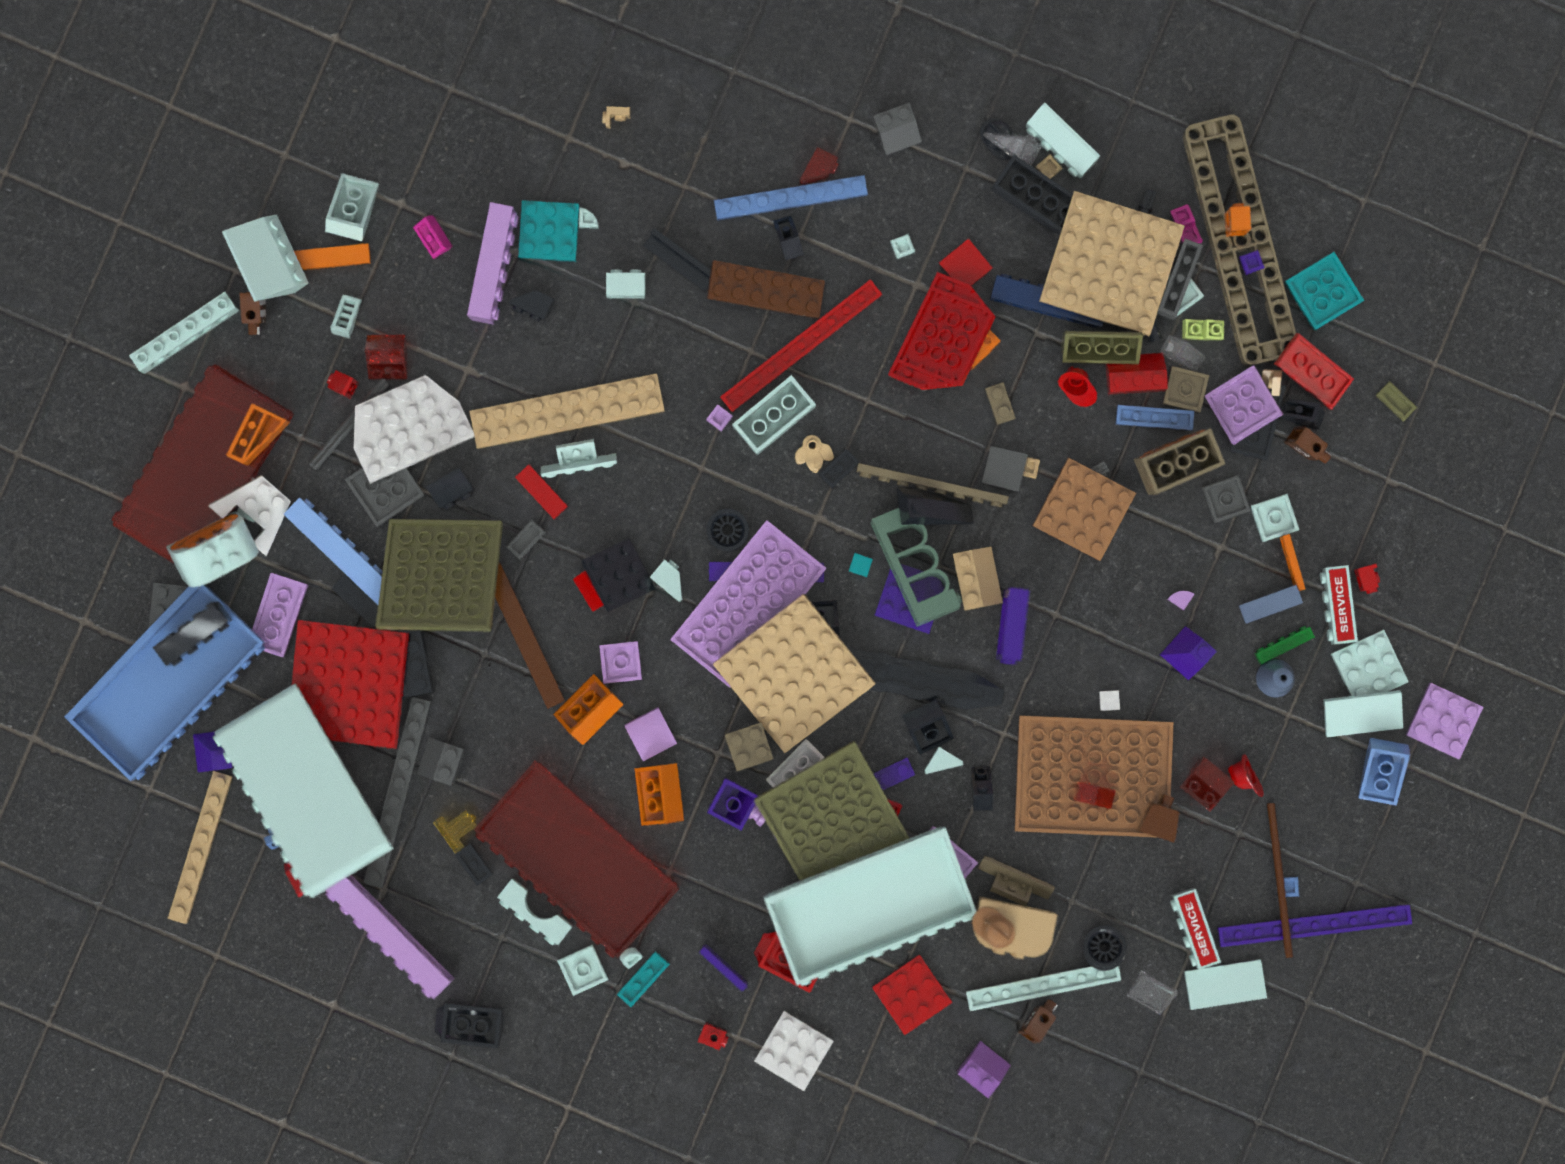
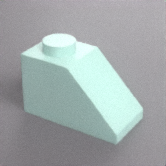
M664 560L650 578L681 602L680 572L677 570L679 566L672 560H669V562Z

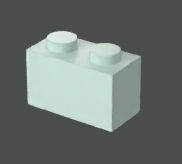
M615 269L611 270V273H606L607 298H645L646 275L641 273V270H630V273H622V270Z

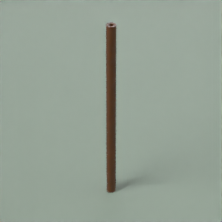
M1275 803L1267 804L1285 958H1292L1293 951Z

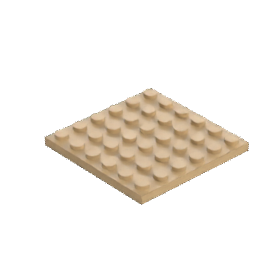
M1074 191L1039 302L1150 336L1185 225Z
M804 593L713 663L714 667L757 720L762 723V726L784 753L876 684Z

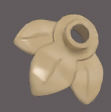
M815 435L805 437L802 447L795 454L796 463L803 464L806 462L808 468L814 473L821 469L823 460L831 461L834 457L830 446L821 443L819 437ZM810 442L816 443L814 448L809 447Z

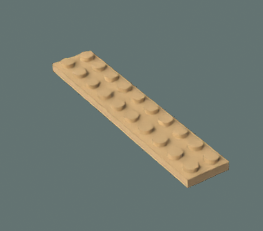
M652 374L470 411L476 447L480 449L665 412L658 375Z

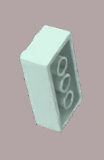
M791 375L735 421L732 426L754 453L758 455L813 410L816 404Z

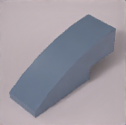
M1293 585L1239 605L1246 624L1302 604L1303 601L1297 585Z

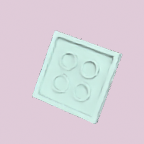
M1381 630L1331 653L1350 696L1388 692L1408 683L1385 630Z

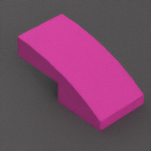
M1189 205L1171 210L1170 214L1173 222L1185 225L1180 239L1181 244L1184 239L1199 244L1202 243V238L1195 225V219Z

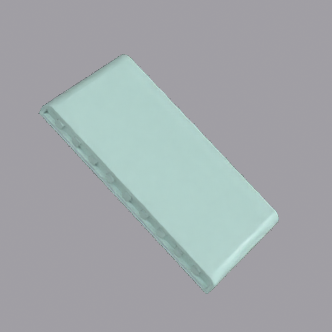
M296 683L214 731L215 736L213 738L219 747L222 745L225 751L223 756L228 763L231 762L234 769L232 771L238 780L241 778L244 783L242 786L247 796L251 795L254 800L252 802L254 809L257 813L261 812L263 819H261L266 829L270 828L273 835L271 838L276 846L280 845L283 852H281V855L285 862H290L293 867L290 870L295 879L299 878L303 884L300 888L305 896L309 895L314 898L394 849Z
M938 827L764 896L794 980L797 985L800 984L801 986L811 983V980L814 978H825L830 975L829 972L835 970L837 972L843 971L848 968L847 965L855 963V965L866 961L865 958L870 956H881L885 950L899 949L903 943H914L920 940L919 937L932 936L938 933L937 930L941 928H952L959 921H970L976 913L974 903L945 827Z

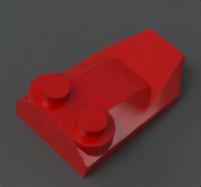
M777 932L764 933L754 952L758 966L810 993L817 978L812 979V982L807 985H797Z

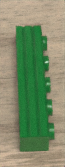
M1303 626L1299 628L1300 631H1293L1288 634V637L1285 638L1283 636L1278 639V642H1271L1267 644L1268 647L1257 649V652L1254 654L1259 664H1263L1315 638L1311 628Z

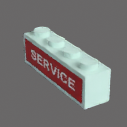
M1349 566L1323 568L1322 572H1320L1321 584H1324L1325 591L1322 592V599L1327 606V610L1324 612L1325 621L1329 623L1327 639L1331 641V645L1358 642Z
M1190 888L1171 895L1173 900H1170L1173 911L1178 913L1179 918L1176 921L1179 929L1184 931L1185 937H1183L1185 947L1190 948L1192 955H1189L1192 966H1196L1200 970L1221 963L1196 889Z

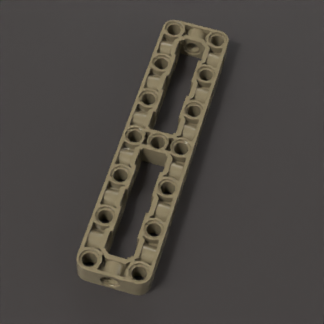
M1227 115L1192 124L1184 131L1183 142L1241 363L1251 367L1276 361L1284 351V343H1289L1292 340L1296 330L1241 120L1236 115ZM1232 122L1235 129L1229 130L1226 127V123ZM1189 132H1196L1198 139H1191ZM1218 138L1225 141L1232 178L1234 177L1237 187L1236 195L1238 202L1243 203L1244 206H1250L1251 230L1244 236L1226 237L1225 210L1207 141ZM1242 159L1244 166L1239 167L1236 165L1235 160ZM1205 168L1207 176H1201L1198 169ZM1246 195H1250L1253 197V204H1249L1246 202ZM1208 205H1215L1217 212L1211 213L1208 210ZM1255 232L1263 234L1262 241L1255 238ZM1243 237L1245 245H1239L1236 242V238ZM1219 241L1226 243V250H1221L1218 247ZM1250 249L1251 251H1259L1265 267L1257 271L1260 287H1263L1270 325H1273L1276 337L1274 340L1259 343L1236 256V253ZM1265 269H1271L1273 277H1267L1264 273ZM1228 278H1233L1236 281L1235 287L1228 285ZM1276 305L1283 309L1281 315L1275 313L1274 307ZM1238 315L1245 317V324H1240L1237 321ZM1247 352L1255 354L1254 361L1247 359Z

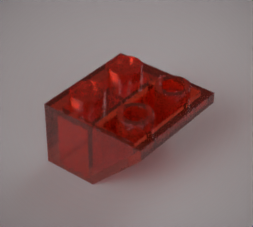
M367 335L365 355L369 379H407L406 336Z
M1201 757L1180 787L1211 812L1235 782L1208 759Z

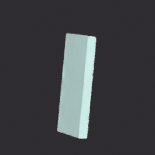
M1398 690L1324 699L1326 737L1402 729V692Z
M1260 959L1206 967L1200 970L1184 971L1190 1010L1267 998Z

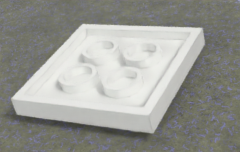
M783 1011L754 1061L804 1091L834 1040Z

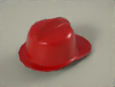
M1071 366L1066 373L1059 377V387L1074 404L1088 407L1096 402L1097 391L1089 381V375L1086 371Z
M1245 754L1242 755V761L1231 765L1228 769L1231 779L1237 787L1241 789H1254L1258 796L1263 797L1262 785L1253 771L1249 759Z

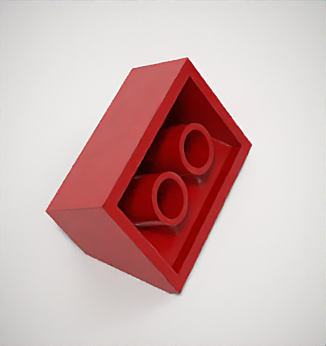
M1163 353L1140 354L1139 364L1106 363L1108 394L1162 392L1168 389L1167 369Z

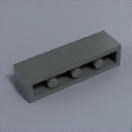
M1184 239L1157 312L1158 315L1175 320L1203 245Z

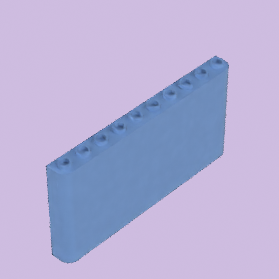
M206 584L198 587L189 586L66 714L65 718L130 781L140 780L146 774L145 769L149 765L152 767L160 759L158 757L162 751L164 753L167 752L173 745L171 742L175 738L179 739L186 732L184 728L188 724H194L199 718L198 714L202 710L206 711L212 705L211 700L215 696L219 697L226 690L224 688L228 682L233 683L239 677L237 673L242 668L245 670L252 663L250 659L255 654L258 656L264 651V644L266 642ZM210 602H220L232 619L228 623L230 627L221 633L217 631L213 634L214 638L206 644L202 642L197 646L199 649L191 655L187 653L182 657L183 661L177 666H165L152 647L170 633H176L178 631L177 628L183 623L194 620L193 615L204 609L207 610L205 606Z

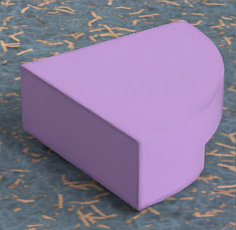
M1179 591L1172 594L1167 600L1184 610L1194 594L1189 591Z

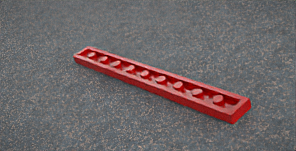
M870 279L720 398L730 411L734 412L881 297L882 293Z

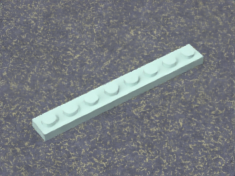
M1088 966L966 991L969 1010L974 1011L1121 981L1119 966L1108 971H1101Z

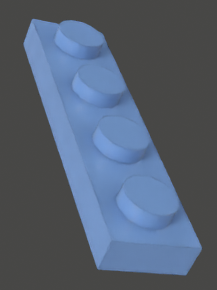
M1117 405L1116 425L1193 430L1194 411Z

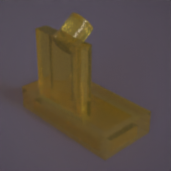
M464 811L449 823L446 822L443 816L433 822L455 854L464 848L459 839L477 827V824L474 822L476 820L475 815H469L467 811Z

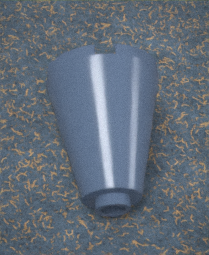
M1271 659L1263 663L1258 669L1256 682L1264 694L1270 697H1281L1292 689L1295 675L1287 662L1280 659Z

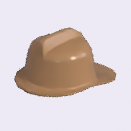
M985 907L979 909L973 916L972 925L974 931L990 946L1002 949L1012 944L1015 938V928L999 911L994 908Z

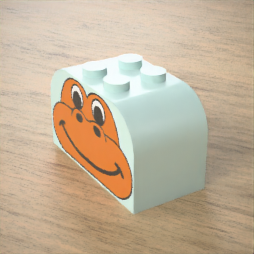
M236 511L166 546L182 580L190 587L207 584L251 561L259 553L243 517Z

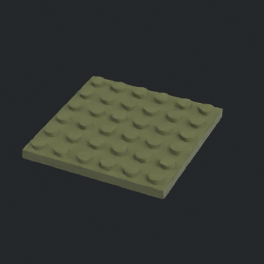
M389 519L376 628L393 630L491 631L503 529L502 521Z
M854 741L753 799L800 881L909 839Z

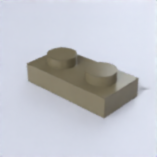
M1004 383L985 388L996 424L999 425L1016 419Z

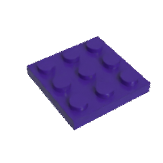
M901 564L907 578L924 572ZM890 569L874 616L929 634L933 621L916 627ZM927 577L910 584L918 603L942 593L944 589L943 583L937 577Z

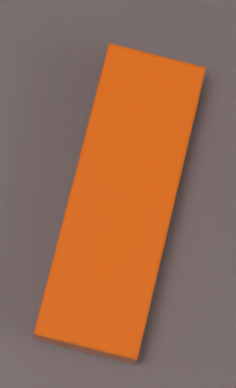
M1290 534L1281 536L1280 542L1292 583L1297 585L1298 591L1305 590Z

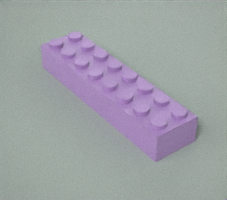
M352 875L326 890V896L333 902L336 900L341 905L339 909L345 915L350 914L354 918L353 923L359 929L364 928L368 932L367 937L373 943L377 941L382 946L380 950L388 957L391 955L396 960L394 964L400 970L404 969L409 974L408 978L414 984L418 983L423 988L422 992L428 998H436L455 979Z

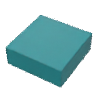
M854 553L849 572L867 577L873 559Z

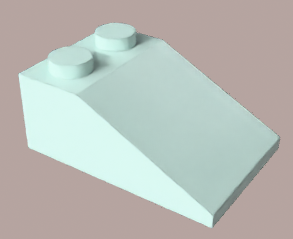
M341 174L326 216L325 232L363 241L379 183Z

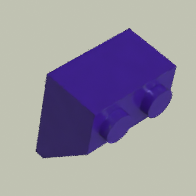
M724 777L707 809V813L742 831L755 806L753 799L758 797V795Z

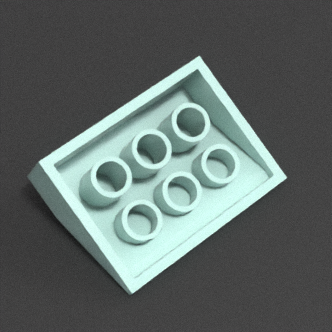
M277 214L262 217L222 232L254 302L296 293L309 283Z

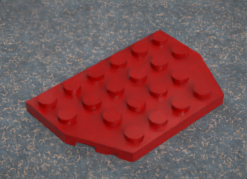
M937 272L888 375L921 390L963 386L996 316L971 285Z

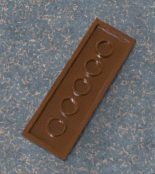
M713 260L706 299L818 319L820 317L825 280Z

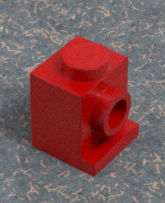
M1377 564L1354 570L1360 592L1366 591L1369 594L1378 591L1377 587H1379L1380 578L1378 573L1374 571V568H1377Z
M705 1022L698 1042L720 1050L721 1046L725 1047L729 1037L726 1036L727 1030ZM715 1034L717 1035L718 1039L716 1041H712L710 1039V1036Z

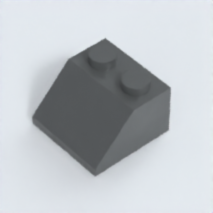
M910 103L873 116V123L886 156L922 143Z
M429 737L417 774L453 786L466 749Z

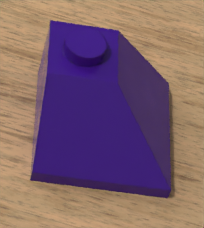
M1185 626L1161 652L1160 656L1187 680H1190L1217 651Z
M215 732L193 734L198 772L234 768L231 762L228 763L223 756L225 751L222 745L219 747L213 738Z

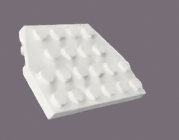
M426 375L355 406L354 451L370 484L474 438V432L460 402Z

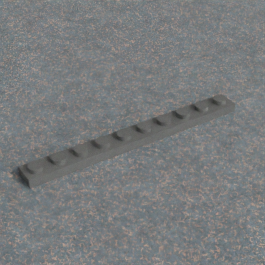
M416 697L411 699L379 825L392 847L395 844L432 702ZM393 850L368 864L364 884L383 888Z

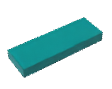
M655 951L617 995L632 1007L670 963Z

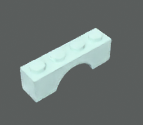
M512 878L497 897L500 899L499 903L506 909L510 907L514 910V915L521 921H524V919L530 923L529 927L533 931L543 933L545 935L544 939L551 945H554V943L559 945L574 925L560 914L550 918H542L535 915L527 904L528 889Z

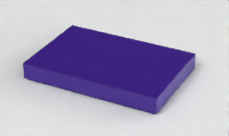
M706 943L701 947L700 954L741 991L747 987L748 982Z

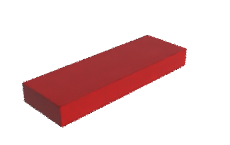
M530 465L526 466L515 477L553 519H556L568 507Z

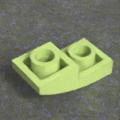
M1184 319L1182 339L1224 340V321Z

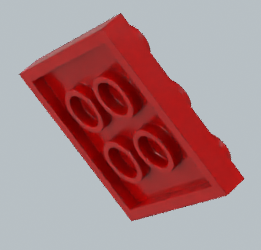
M920 954L872 986L904 1035L952 1003Z

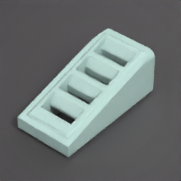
M342 295L331 325L333 334L346 338L351 337L361 299ZM345 303H349L355 306L354 308L345 306ZM343 310L351 312L352 314L350 315L343 313ZM341 318H344V319L349 320V322H345V321H342V320H340V319H341Z

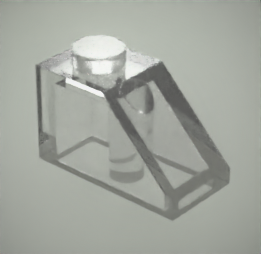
M1170 335L1160 351L1171 361L1194 372H1198L1205 359V356L1187 341Z

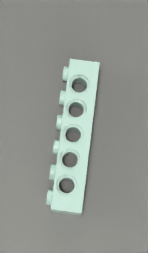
M223 292L129 356L138 370L145 374L240 310L231 296Z

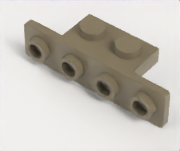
M987 856L983 857L978 866V869L995 876L990 891L1023 906L1027 905L1031 893L1049 899L1055 888L1045 881H1041Z

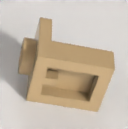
M607 106L606 112H603V123H606V128L611 129V118H614L616 121H626V118H630V107Z
M1264 369L1262 371V379L1268 389H1272L1273 396H1280L1282 370Z

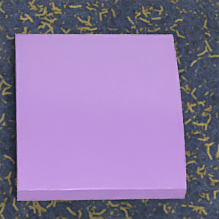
M658 707L624 725L643 761L677 744Z

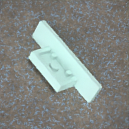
M594 439L557 445L556 451L559 463L541 466V477L551 478L562 473L573 474L579 470L591 471L601 466L608 468L617 464L616 453L597 456Z

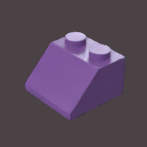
M980 1041L959 1067L957 1073L989 1098L1001 1083L1011 1065Z

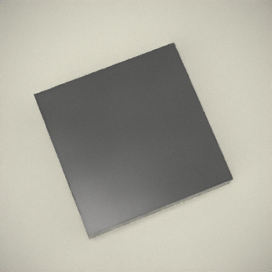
M991 446L982 484L1020 492L1029 455Z
M1239 475L1202 487L1213 523L1251 511Z

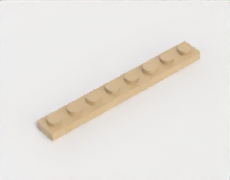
M213 771L168 916L170 920L188 924L233 779L231 775Z

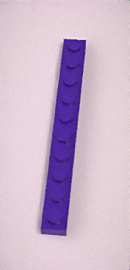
M1409 904L1289 919L1291 939L1412 924ZM1281 920L1217 927L1220 947L1283 940Z

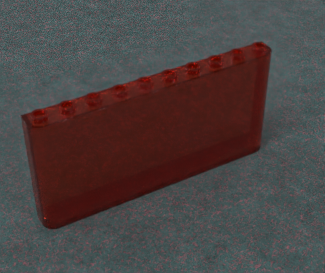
M216 364L210 365L204 373L205 378L195 386L193 397L187 399L184 404V411L182 414H178L173 422L175 425L172 430H168L164 435L163 440L165 441L161 447L158 446L155 449L153 460L145 465L142 471L144 474L132 486V493L124 498L122 502L123 507L112 517V525L173 564L174 562L166 546L221 519L208 505L250 482L256 476L283 433L282 431L248 466L226 456L251 404L289 422L295 414ZM237 505L228 514L232 513Z
M537 760L533 762L474 829L476 832L475 836L483 843L487 841L491 845L490 849L496 855L501 854L506 858L504 862L511 868L515 866L520 871L518 874L525 881L529 879L533 882L534 885L532 887L540 894L544 892L548 896L547 900L556 907L558 905L563 909L561 913L568 919L573 918L577 922L576 926L581 931L589 932L592 935L590 937L591 940L597 945L601 943L606 948L604 951L612 958L614 956L617 958L621 956L680 889L674 881Z

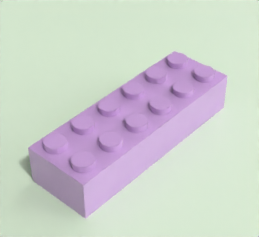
M490 202L467 316L473 321L494 325L495 320L499 318L500 309H498V302H502L504 293L501 287L502 283H506L507 272H505L506 264L509 265L511 260L509 248L513 246L515 240L513 228L517 227L519 216H517L512 206Z

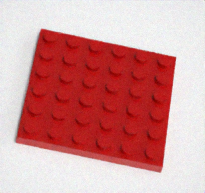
M298 620L291 685L294 683L298 685L329 740L397 748L409 633Z

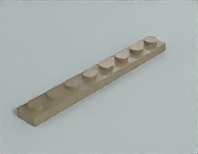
M858 463L857 472L864 478L871 479V476H876L882 482L889 483L890 480L898 481L897 485L908 487L909 484H912L926 491L927 488L934 489V493L946 495V492L954 494L953 497L964 499L966 496L972 498V501L977 503L988 501L991 502V506L1000 508L1008 502L1009 496Z

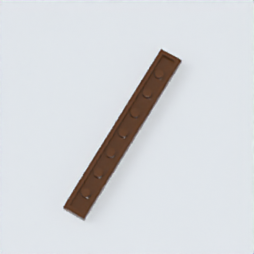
M499 562L495 598L547 709L564 702L565 699L501 562Z

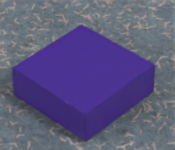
M1258 250L1239 257L1245 275L1265 268Z

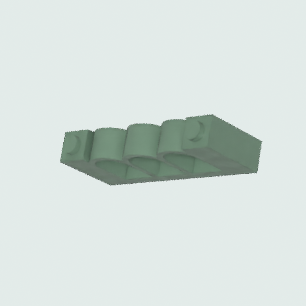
M899 508L873 518L870 524L916 627L959 610L961 607L960 603H962L958 592L955 593L954 589L949 590V578L943 571L936 569L939 561L937 552L931 546L925 545L928 537L925 526L901 525ZM908 528L919 531L922 537V542L919 545L900 553H895L888 536ZM920 552L928 554L933 562L932 567L907 578L899 560ZM927 577H937L940 579L944 587L943 592L918 603L910 584Z

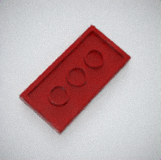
M1299 333L1294 335L1274 363V365L1331 410L1354 380L1352 376Z

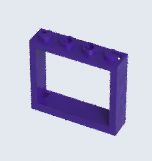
M1008 588L1003 592L996 659H999L1002 664H1016V661L1021 660L1029 590Z

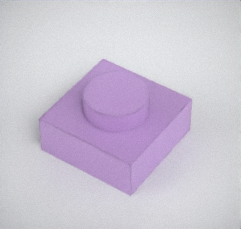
M717 405L706 420L722 432L733 416Z

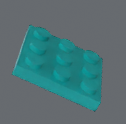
M522 201L518 257L520 259L576 262L580 205L573 203Z
M1335 252L1284 282L1314 331L1364 301Z

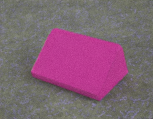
M433 215L423 218L413 227L433 259L453 247Z

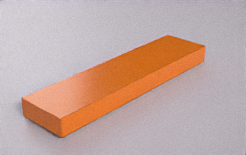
M369 244L294 251L302 270L371 263Z

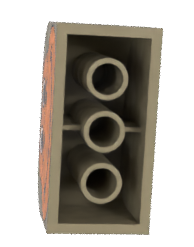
M1211 428L1189 433L1133 459L1148 495H1156L1225 465Z

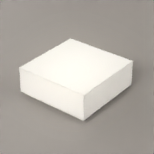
M1099 691L1100 711L1120 710L1119 691Z

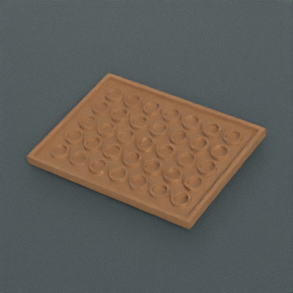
M1019 716L1014 831L1155 837L1140 832L1137 829L1151 803L1160 805L1163 794L1171 797L1173 722Z

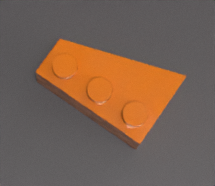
M251 404L226 456L248 466L290 422Z

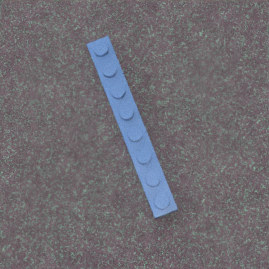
M863 175L714 200L717 220L866 196L868 193L865 176Z

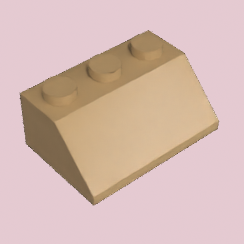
M992 547L953 554L965 611L1003 603Z

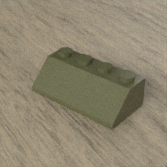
M1063 332L1061 345L1062 362L1139 364L1143 333Z

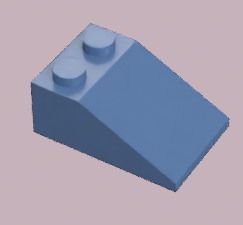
M1370 738L1361 778L1359 799L1397 806L1410 757L1409 745Z

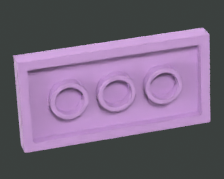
M274 573L270 574L252 628L266 642L264 644L265 652L285 658L308 584Z

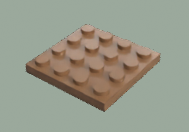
M1067 458L1032 526L1101 561L1136 493Z

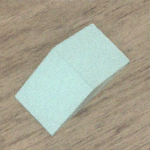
M938 747L925 767L924 772L928 774L961 766L963 762Z

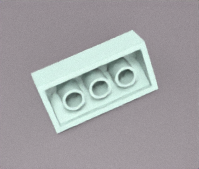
M1046 103L1037 110L1026 124L1028 128L1026 131L1033 138L1037 137L1045 150L1052 151L1055 154L1054 158L1060 164L1064 163L1068 167V172L1075 178L1081 179L1100 157Z

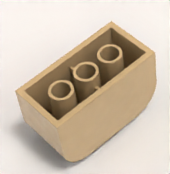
M978 896L976 912L985 907L994 908L1006 917L1015 928V938L1012 944L1002 949L990 946L973 928V932L979 942L985 947L992 949L993 953L1005 955V952H1009L1012 957L1024 959V956H1040L1050 948L1057 919L1055 912Z

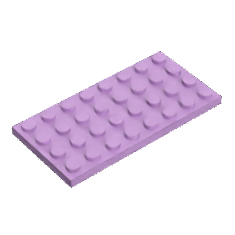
M766 520L670 640L730 688L731 686L714 667L713 663L803 593L806 595L826 570V567Z

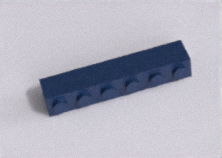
M1007 274L997 275L990 297L992 301L1096 329H1101L1103 326L1102 321L1039 302L1044 284L1036 286L1030 284V281L1026 279L1013 280L1012 276Z

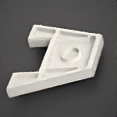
M260 475L208 506L221 518H224L235 505L241 508L264 528L254 539L258 550L267 556L285 516L284 513L287 511L291 501Z

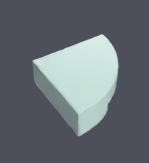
M579 208V228H599L596 217L587 209Z

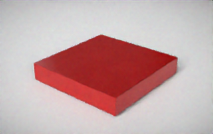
M969 239L939 262V265L949 277L971 286L993 269Z

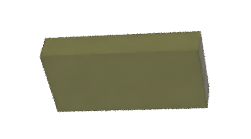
M1390 381L1375 395L1401 421H1405L1417 408Z

